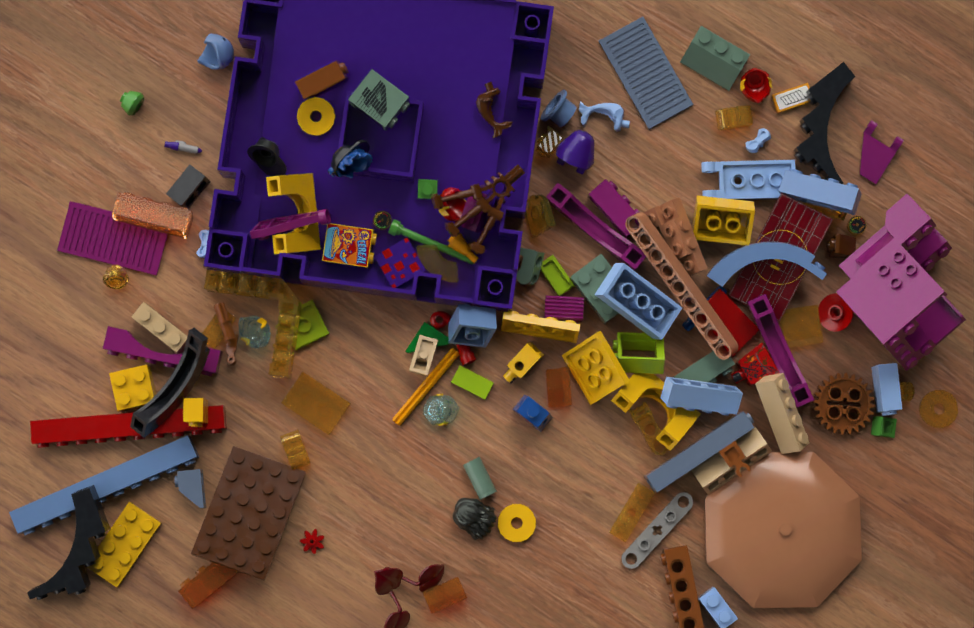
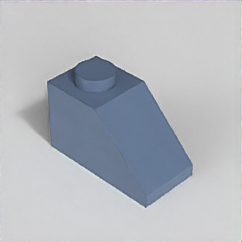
M203 469L177 471L175 487H179V491L199 508H206Z

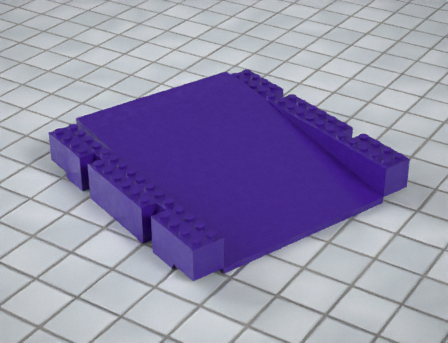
M243 0L238 39L242 48L254 49L255 55L254 59L236 56L234 58L217 170L223 178L235 179L234 191L214 189L204 267L211 272L240 275L248 278L450 306L469 304L470 306L493 308L500 312L512 311L523 231L504 229L506 217L525 219L541 98L523 96L524 87L543 89L554 6L519 2L516 0ZM336 60L340 61V63L343 62L349 71L346 74L348 78L310 97L323 98L330 102L336 116L331 130L325 134L318 136L310 135L303 131L298 124V108L307 99H303L295 81ZM371 69L409 96L410 101L408 103L410 106L404 113L401 112L397 116V123L392 129L389 127L387 131L383 129L381 124L357 106L356 108L353 107L348 101ZM492 81L494 88L498 87L501 91L499 95L494 97L491 106L494 121L498 123L505 121L513 122L511 127L503 129L502 134L493 138L494 128L484 120L476 105L478 95L487 91L484 84ZM319 111L312 112L311 119L314 122L321 120L322 116ZM261 137L278 145L280 150L279 157L287 168L285 175L313 173L317 211L328 209L331 223L374 230V234H377L376 245H372L371 249L374 256L407 238L401 234L394 236L388 233L394 219L400 221V224L404 225L403 227L446 246L449 245L447 240L451 235L445 229L444 224L448 222L455 223V221H448L439 213L437 208L434 209L431 199L418 198V179L438 180L437 193L441 195L443 190L449 187L459 188V190L464 191L470 189V186L479 183L480 186L484 185L485 180L491 182L490 177H497L498 172L505 176L517 164L525 172L511 185L515 192L511 191L509 198L504 197L506 203L502 204L500 211L504 212L501 221H496L482 243L485 246V253L479 255L473 252L479 258L474 264H469L408 238L426 271H415L413 279L397 288L391 287L375 257L373 264H369L368 268L322 261L327 224L321 225V223H318L321 250L294 253L279 252V254H274L272 235H269L270 237L264 240H259L258 238L251 239L250 231L259 221L298 214L297 207L290 197L285 195L268 196L266 177L271 176L264 173L247 154L248 148L255 145ZM359 140H366L370 146L368 153L373 158L369 168L363 172L353 173V178L346 176L332 177L328 169L331 167L332 157L336 150L344 145L353 146ZM499 182L495 186V191L501 193L504 190V184ZM490 189L482 191V193L488 194ZM497 196L494 197L491 207L494 206ZM379 212H386L391 218L390 225L385 229H380L374 224V217ZM461 226L458 227L459 233L461 232L467 244L476 242L481 234ZM294 229L276 233L273 235L287 234L292 232Z

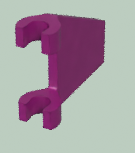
M871 120L863 132L860 175L877 184L904 140L897 136L890 147L876 140L871 134L878 124Z

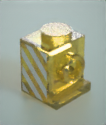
M548 126L546 128L547 134L543 133L537 141L539 145L535 150L543 158L545 156L550 158L564 138Z

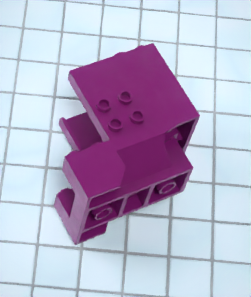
M908 194L886 211L885 226L839 265L850 280L836 291L906 371L915 367L923 356L930 354L937 344L966 320L946 298V292L926 272L931 270L937 261L946 257L952 247L935 229L936 224Z

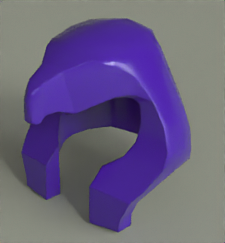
M574 131L557 146V163L564 166L565 162L578 167L576 172L583 175L594 164L595 141L593 136L586 131Z

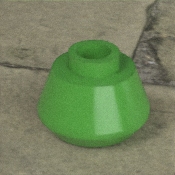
M135 91L125 92L120 99V102H122L121 107L127 115H135L144 102L143 93Z

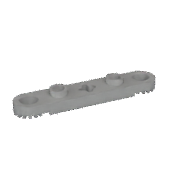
M685 492L678 493L625 550L621 557L625 567L630 569L638 567L692 508L693 498L690 494ZM682 496L689 500L685 508L678 505V499ZM660 525L662 527L660 530L662 534L653 535V526L658 527ZM629 553L635 554L637 558L636 562L632 565L626 562V556Z

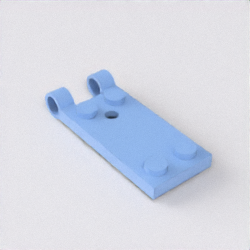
M795 160L702 162V173L718 172L719 190L702 191V196L734 200L778 199L780 196L779 188L785 170L792 171V169H795ZM739 177L742 180L741 184H736L735 178Z

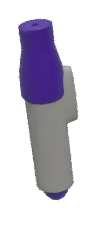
M165 141L164 147L175 151L193 154L202 152L199 147L187 145L184 141Z

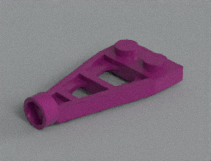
M328 209L259 221L250 231L251 239L258 238L259 240L269 238V235L316 222L321 223V225L330 224L331 217Z

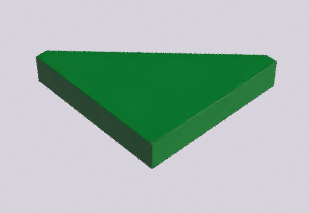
M424 322L405 352H415L419 335L437 339V347L449 345V338Z

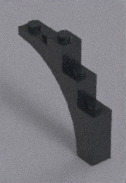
M844 62L806 91L808 94L806 99L811 105L815 104L816 108L799 122L805 134L809 133L810 137L793 150L795 158L800 163L803 162L806 165L812 161V167L817 173L821 172L825 177L824 180L832 178L838 180L840 184H843V181L836 172L829 154L827 128L830 113L836 99L844 87L856 77Z
M94 485L71 494L76 514V530L70 554L63 566L51 579L27 592L29 599L36 598L41 600L48 597L47 593L54 591L55 594H58L67 590L68 594L75 592V595L86 592V588L91 585L85 567L95 564V560L100 557L94 538L97 539L105 536V532L110 529Z

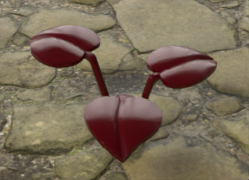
M434 564L426 567L419 575L418 582L404 577L402 570L399 568L385 567L384 569L374 571L376 593L378 595L390 593L398 608V612H393L388 616L384 628H405L409 623V612L402 611L393 592V589L400 586L401 580L414 586H419L421 592H428L441 581L444 574V564Z

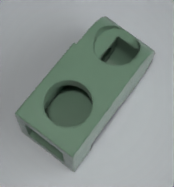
M520 248V255L523 256L521 269L517 272L519 283L534 285L537 282L545 253Z

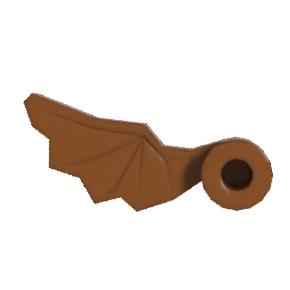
M238 334L235 335L236 338L229 340L226 344V352L229 355L227 362L230 365H235L237 362L235 351L237 350Z

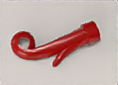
M444 311L434 312L430 317L431 325L435 328H442L446 324L448 325L451 316ZM436 318H443V322L437 323ZM456 344L460 355L459 359L463 366L477 360L470 346Z

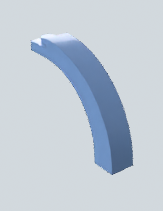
M758 242L738 248L723 257L708 272L707 277L723 287L735 272L748 264L765 259H781L796 263L822 280L827 273L824 271L825 267L817 261L814 264L812 263L815 255L803 248L782 242Z

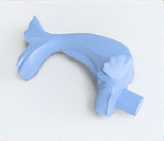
M580 101L579 111L582 114L581 124L583 127L587 124L590 114L596 112L611 118L616 132H620L621 127L629 129L630 121L623 120L624 110L619 104L601 103L587 107Z

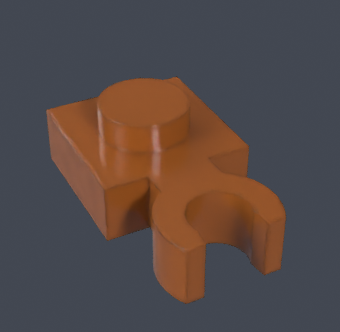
M736 441L719 451L729 468L733 465L736 466V474L739 477H742L740 473L741 467H746L748 471H751L750 466L747 463H743L742 460L746 456Z

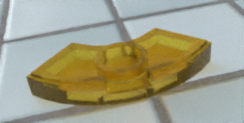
M418 245L416 247L421 263L430 273L442 275V280L459 281L457 262L443 258L438 252L437 245Z

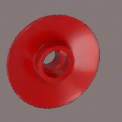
M838 293L829 294L820 302L818 318L822 326L827 330L833 332L842 331L853 320L854 312ZM838 309H840V316L837 315Z

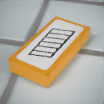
M808 83L771 95L777 114L808 104L809 102L806 99L808 95L806 91L810 88Z

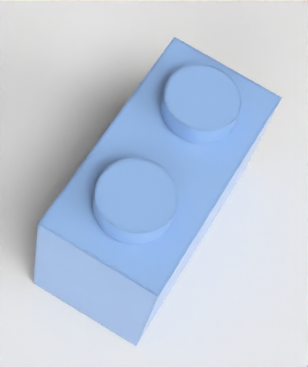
M711 587L698 597L699 602L719 628H727L738 619L715 587Z

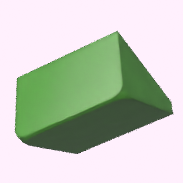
M874 416L871 435L895 438L897 419Z

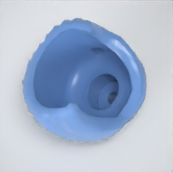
M209 34L204 41L206 47L197 62L210 69H223L233 61L234 48L225 37L218 34Z

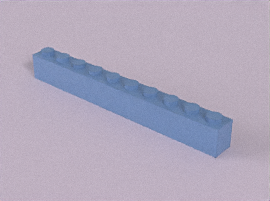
M187 435L9 512L17 533H24L26 536L35 532L34 528L38 526L45 528L53 524L52 520L57 518L63 520L70 517V513L75 511L71 494L78 490L94 485L100 502L103 503L107 501L106 497L122 495L125 493L124 489L129 487L131 489L138 488L147 479L151 482L159 479V474L167 472V474L177 471V467L182 464L185 467L196 462L195 459L199 458L191 436Z

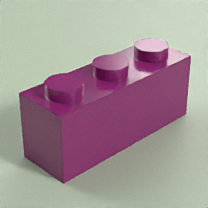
M605 179L588 194V198L624 238H627L631 234L627 230L625 222L628 217L640 211L637 209L633 210L629 205L631 204L629 199L617 192L618 187L612 181L608 182ZM635 219V223L639 226L638 220Z

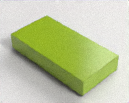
M551 255L542 262L540 271L558 296L563 295L575 286L554 255Z
M461 365L451 383L484 400L494 382Z

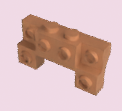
M680 197L644 212L656 229L660 228L665 242L690 276L708 269ZM668 266L669 271L673 273L672 268Z

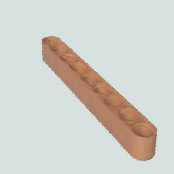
M638 212L628 217L625 222L627 230L717 357L726 360L738 351L736 340L648 216L643 212ZM635 219L638 220L639 226L635 223ZM646 235L650 237V242L647 240ZM657 250L661 252L662 258L658 256ZM668 266L672 268L673 273L669 271ZM680 282L684 285V289L680 287ZM691 298L695 300V305L691 302ZM702 314L706 316L707 321L703 319ZM713 330L718 333V336L713 333ZM724 345L728 347L729 352L725 350Z

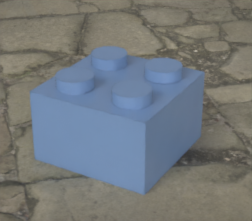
M458 304L448 323L449 344L486 348L497 329L496 309Z

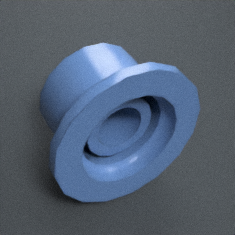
M561 90L548 103L541 115L542 121L550 119L559 127H563L571 119L577 106L566 98V90Z

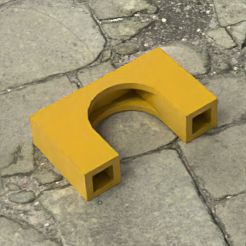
M313 173L266 177L268 196L285 195L290 197L297 207L298 214L317 211ZM318 222L294 228L292 232L287 234L272 235L274 254H279V252L294 253L321 250Z
M634 373L629 378L630 382L626 383L611 401L626 413L639 398L649 397L657 400L665 408L668 419L666 426L656 439L671 451L701 413L696 409L689 411L683 407H677L676 409L667 407L660 398L665 382L660 380L655 374Z

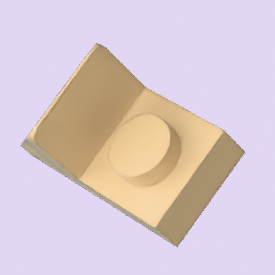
M419 335L409 368L410 372L428 376L438 344L437 339Z

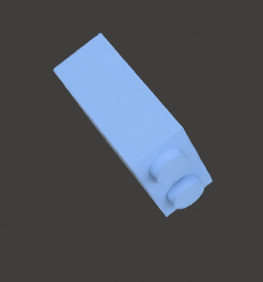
M879 364L871 367L876 413L882 412V416L897 414L898 410H902L898 364Z

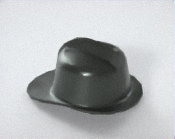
M261 137L255 145L248 148V156L264 173L269 176L286 174L287 168L279 157L280 150L276 143Z

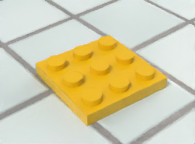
M601 331L562 355L590 405L630 382Z

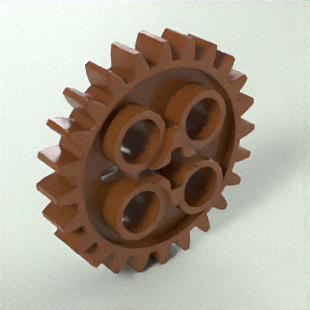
M837 373L836 379L830 375V382L825 379L822 380L824 387L817 386L820 393L815 392L813 395L818 397V399L812 401V403L817 404V407L812 410L819 412L815 418H822L819 424L826 423L825 430L832 427V433L835 434L839 430L840 435H843L845 430L848 435L852 433V429L855 432H859L858 426L865 428L863 422L871 421L867 416L874 415L870 408L876 407V405L870 404V401L874 400L875 397H869L873 390L865 389L868 383L862 385V378L856 381L855 374L848 378L847 373H844L843 378ZM832 388L839 391L837 399L832 398L830 395ZM851 390L857 391V400H852L850 398L849 394ZM844 399L846 403H860L861 406H846L843 409L842 405H829L827 401L841 402ZM832 407L838 411L836 418H832L829 415V410ZM850 409H854L857 412V417L854 420L848 416Z

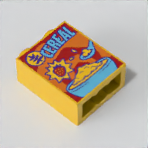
M333 223L327 224L322 261L368 268L369 264H373L374 253L371 252L372 245H376L377 234H374L373 229Z

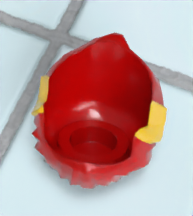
M751 68L741 77L740 89L748 100L758 104L770 95L772 80L766 71L759 68Z
M449 187L443 190L441 197L458 193L461 190ZM458 198L443 202L444 206L438 211L448 221L456 222L461 218L467 201Z

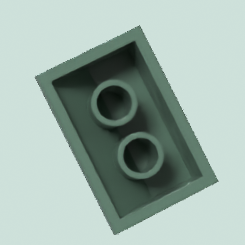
M701 26L680 63L729 91L750 54Z

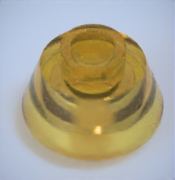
M120 265L108 267L103 275V283L111 289H121L129 282L125 269Z

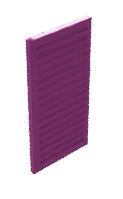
M70 201L57 251L157 276L170 226Z

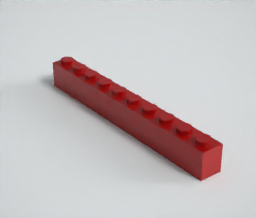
M208 406V423H203V427L188 426V423L183 422V408L176 409L165 422L149 435H153V438H165L164 434L180 437L184 436V432H191V435H202L203 431L210 430L211 434L222 433V429H227L225 406ZM134 412L30 421L31 443L37 445V448L49 447L51 443H57V446H68V442L75 441L76 445L88 444L87 440H95V443H106L107 439L114 438V442L126 441V437H134V440H143L145 437H142L130 427Z

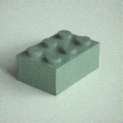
M600 254L573 274L570 279L602 322L606 324L619 313L595 296L596 291L612 269L604 256Z

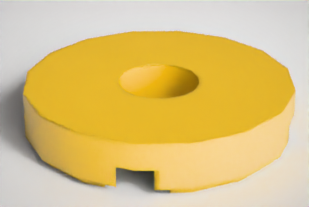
M318 97L305 100L297 112V120L301 129L310 135L316 136L331 130L336 117L330 102ZM314 111L321 113L322 117L318 122H314L311 119V114Z
M512 504L505 507L498 518L500 533L505 539L512 542L527 540L533 534L536 527V519L533 512L522 504ZM515 517H519L522 520V526L518 529L513 528L511 525V521Z

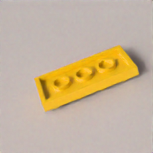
M516 311L504 312L501 331L571 343H577L580 324H576L572 320L564 322L558 321L554 317L539 318L535 314L521 315Z
M128 502L98 546L100 557L95 560V564L87 568L118 588L162 523L132 502Z

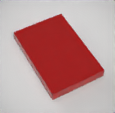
M718 289L707 300L736 340L738 351L759 331L758 327L721 289ZM702 314L703 319L707 321L706 316ZM713 330V333L718 336V333ZM724 345L726 351L729 352L728 347Z

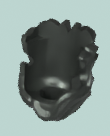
M471 498L459 499L453 512L454 522L460 529L466 530L474 540L483 539L484 536H487V533L491 532L489 527H494L493 523L496 522L497 516L494 514L495 508L485 506L478 499Z

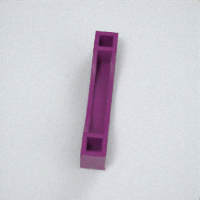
M559 183L546 196V202L635 271L646 258V255L640 248L600 220Z
M766 294L747 301L746 303L779 373H784L788 381L796 408L813 401L814 398L788 347Z
M110 326L107 328L103 349L108 350L107 354L119 356V353L127 354L126 358L137 360L138 357L145 358V362L156 364L157 361L164 362L163 366L175 368V365H178L182 354H163L152 351L138 342L127 330ZM209 348L210 352L201 374L212 376L213 373L218 374L223 352Z

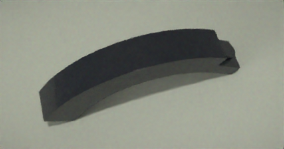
M196 328L188 331L184 352L169 380L148 403L132 415L130 427L142 437L152 433L173 414L192 390L205 366L210 349L207 347L208 338Z

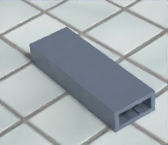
M739 412L646 474L644 478L654 492H659L755 428L753 426V418L749 413Z

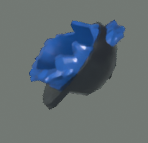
M359 140L353 146L344 145L337 149L333 154L331 167L328 169L329 174L332 177L346 176L353 178V173L366 171L373 159L371 154L368 153L370 149L366 140Z

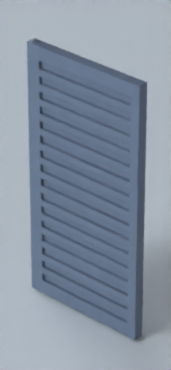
M644 17L598 41L648 130L693 105Z

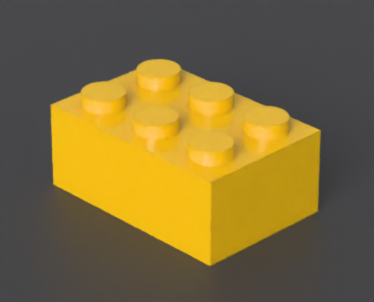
M696 196L692 230L696 240L749 245L755 215L754 202Z

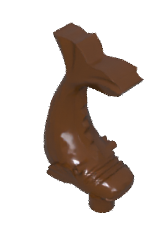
M492 81L484 84L487 91L478 95L476 105L484 120L494 128L493 138L502 134L503 129L511 127L513 122L505 121L498 123L494 121L491 106L494 97L499 95L501 91L498 87L494 88Z

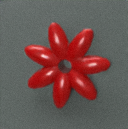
M317 529L313 530L312 535L308 531H304L306 538L300 539L301 543L306 544L303 549L304 551L311 548L312 553L316 554V547L324 548V545L319 542L324 539V536H317Z

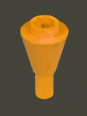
M461 232L458 236H451L447 240L449 242L448 247L465 255L473 263L479 259L470 250Z

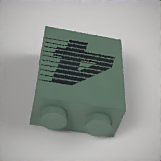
M371 69L348 99L349 104L355 108L357 106L381 124L385 131L389 127L392 129L398 121L397 116L401 112L404 113L410 106L408 103L410 101L409 96L373 69Z

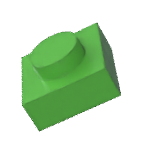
M418 179V198L431 199V195L437 193L438 180Z

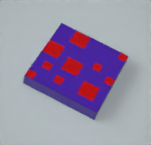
M408 237L374 256L392 288H397L413 279L415 271H426Z

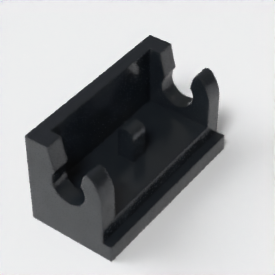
M189 165L166 195L187 211L211 181L192 165Z

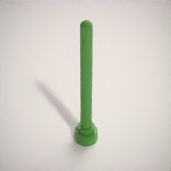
M393 220L388 231L389 234L394 236L401 234L464 262L474 264L465 255L442 243L403 227L404 225L400 224V221Z

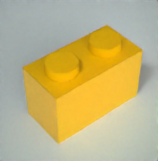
M184 398L183 422L188 423V426L203 427V423H208V400L204 398Z

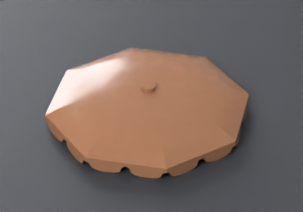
M770 452L751 465V471L744 470L741 472L742 477L735 476L705 498L706 563L752 608L818 607L862 561L860 496L814 452H791L781 454V452Z

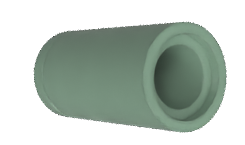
M480 457L463 465L479 500L497 492Z

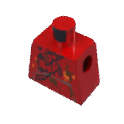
M760 343L736 362L739 370L730 375L735 384L746 380L748 385L751 386L764 376L779 374V371L764 344Z

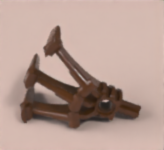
M517 164L505 176L498 172L497 177H490L491 182L485 180L484 185L480 186L479 183L473 184L468 190L441 197L438 193H433L431 201L434 209L437 208L439 210L444 206L443 202L472 196L473 199H476L475 203L477 205L455 223L448 222L444 225L450 235L456 237L460 231L458 227L470 218H474L481 211L488 213L487 216L489 218L476 242L468 243L471 251L481 255L485 253V246L482 243L488 232L492 230L496 221H501L504 212L500 211L502 204L506 203L504 197L509 198L511 196L510 192H515L511 185L525 172ZM499 182L504 184V190L501 193L495 191V186ZM490 189V192L483 197L482 191ZM497 196L494 206L491 207L489 202Z

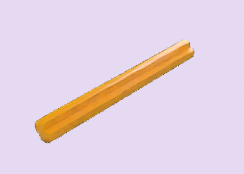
M451 348L393 417V422L400 426L459 356V352L456 349Z

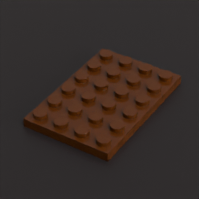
M233 446L191 555L265 581L306 472Z

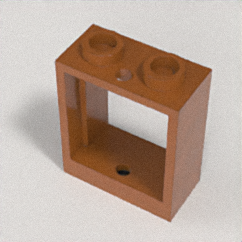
M336 60L295 81L303 99H308L347 79L346 74L349 71L345 63H340V61Z

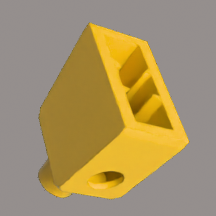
M532 342L527 343L508 363L507 366L510 369L503 377L511 384L517 377L523 378L544 354ZM519 362L524 364L522 369L518 367Z

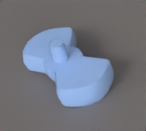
M765 128L759 129L757 137L745 143L746 149L750 153H757L759 147H763L764 142L771 139L769 130Z
M207 229L199 232L201 246L196 254L200 258H205L209 234Z

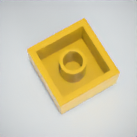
M147 364L109 373L117 411L123 412L143 407L156 395L151 367Z

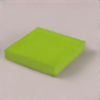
M313 299L278 316L295 351L330 334Z

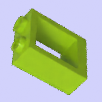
M617 332V340H613V351H616L614 354L625 373H664V338L662 340L652 339L646 333ZM622 350L655 351V357L622 356Z

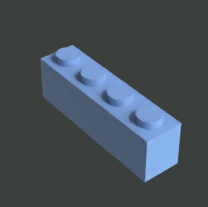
M792 169V171L785 170L779 188L780 194L783 193L797 201L852 215L856 214L862 195L860 189L855 184H840L838 180L832 178L824 180L816 174L804 175L803 172Z

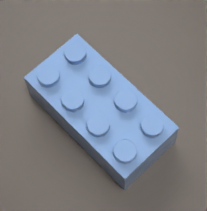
M615 263L595 293L596 297L652 339L662 340L683 308L625 263Z

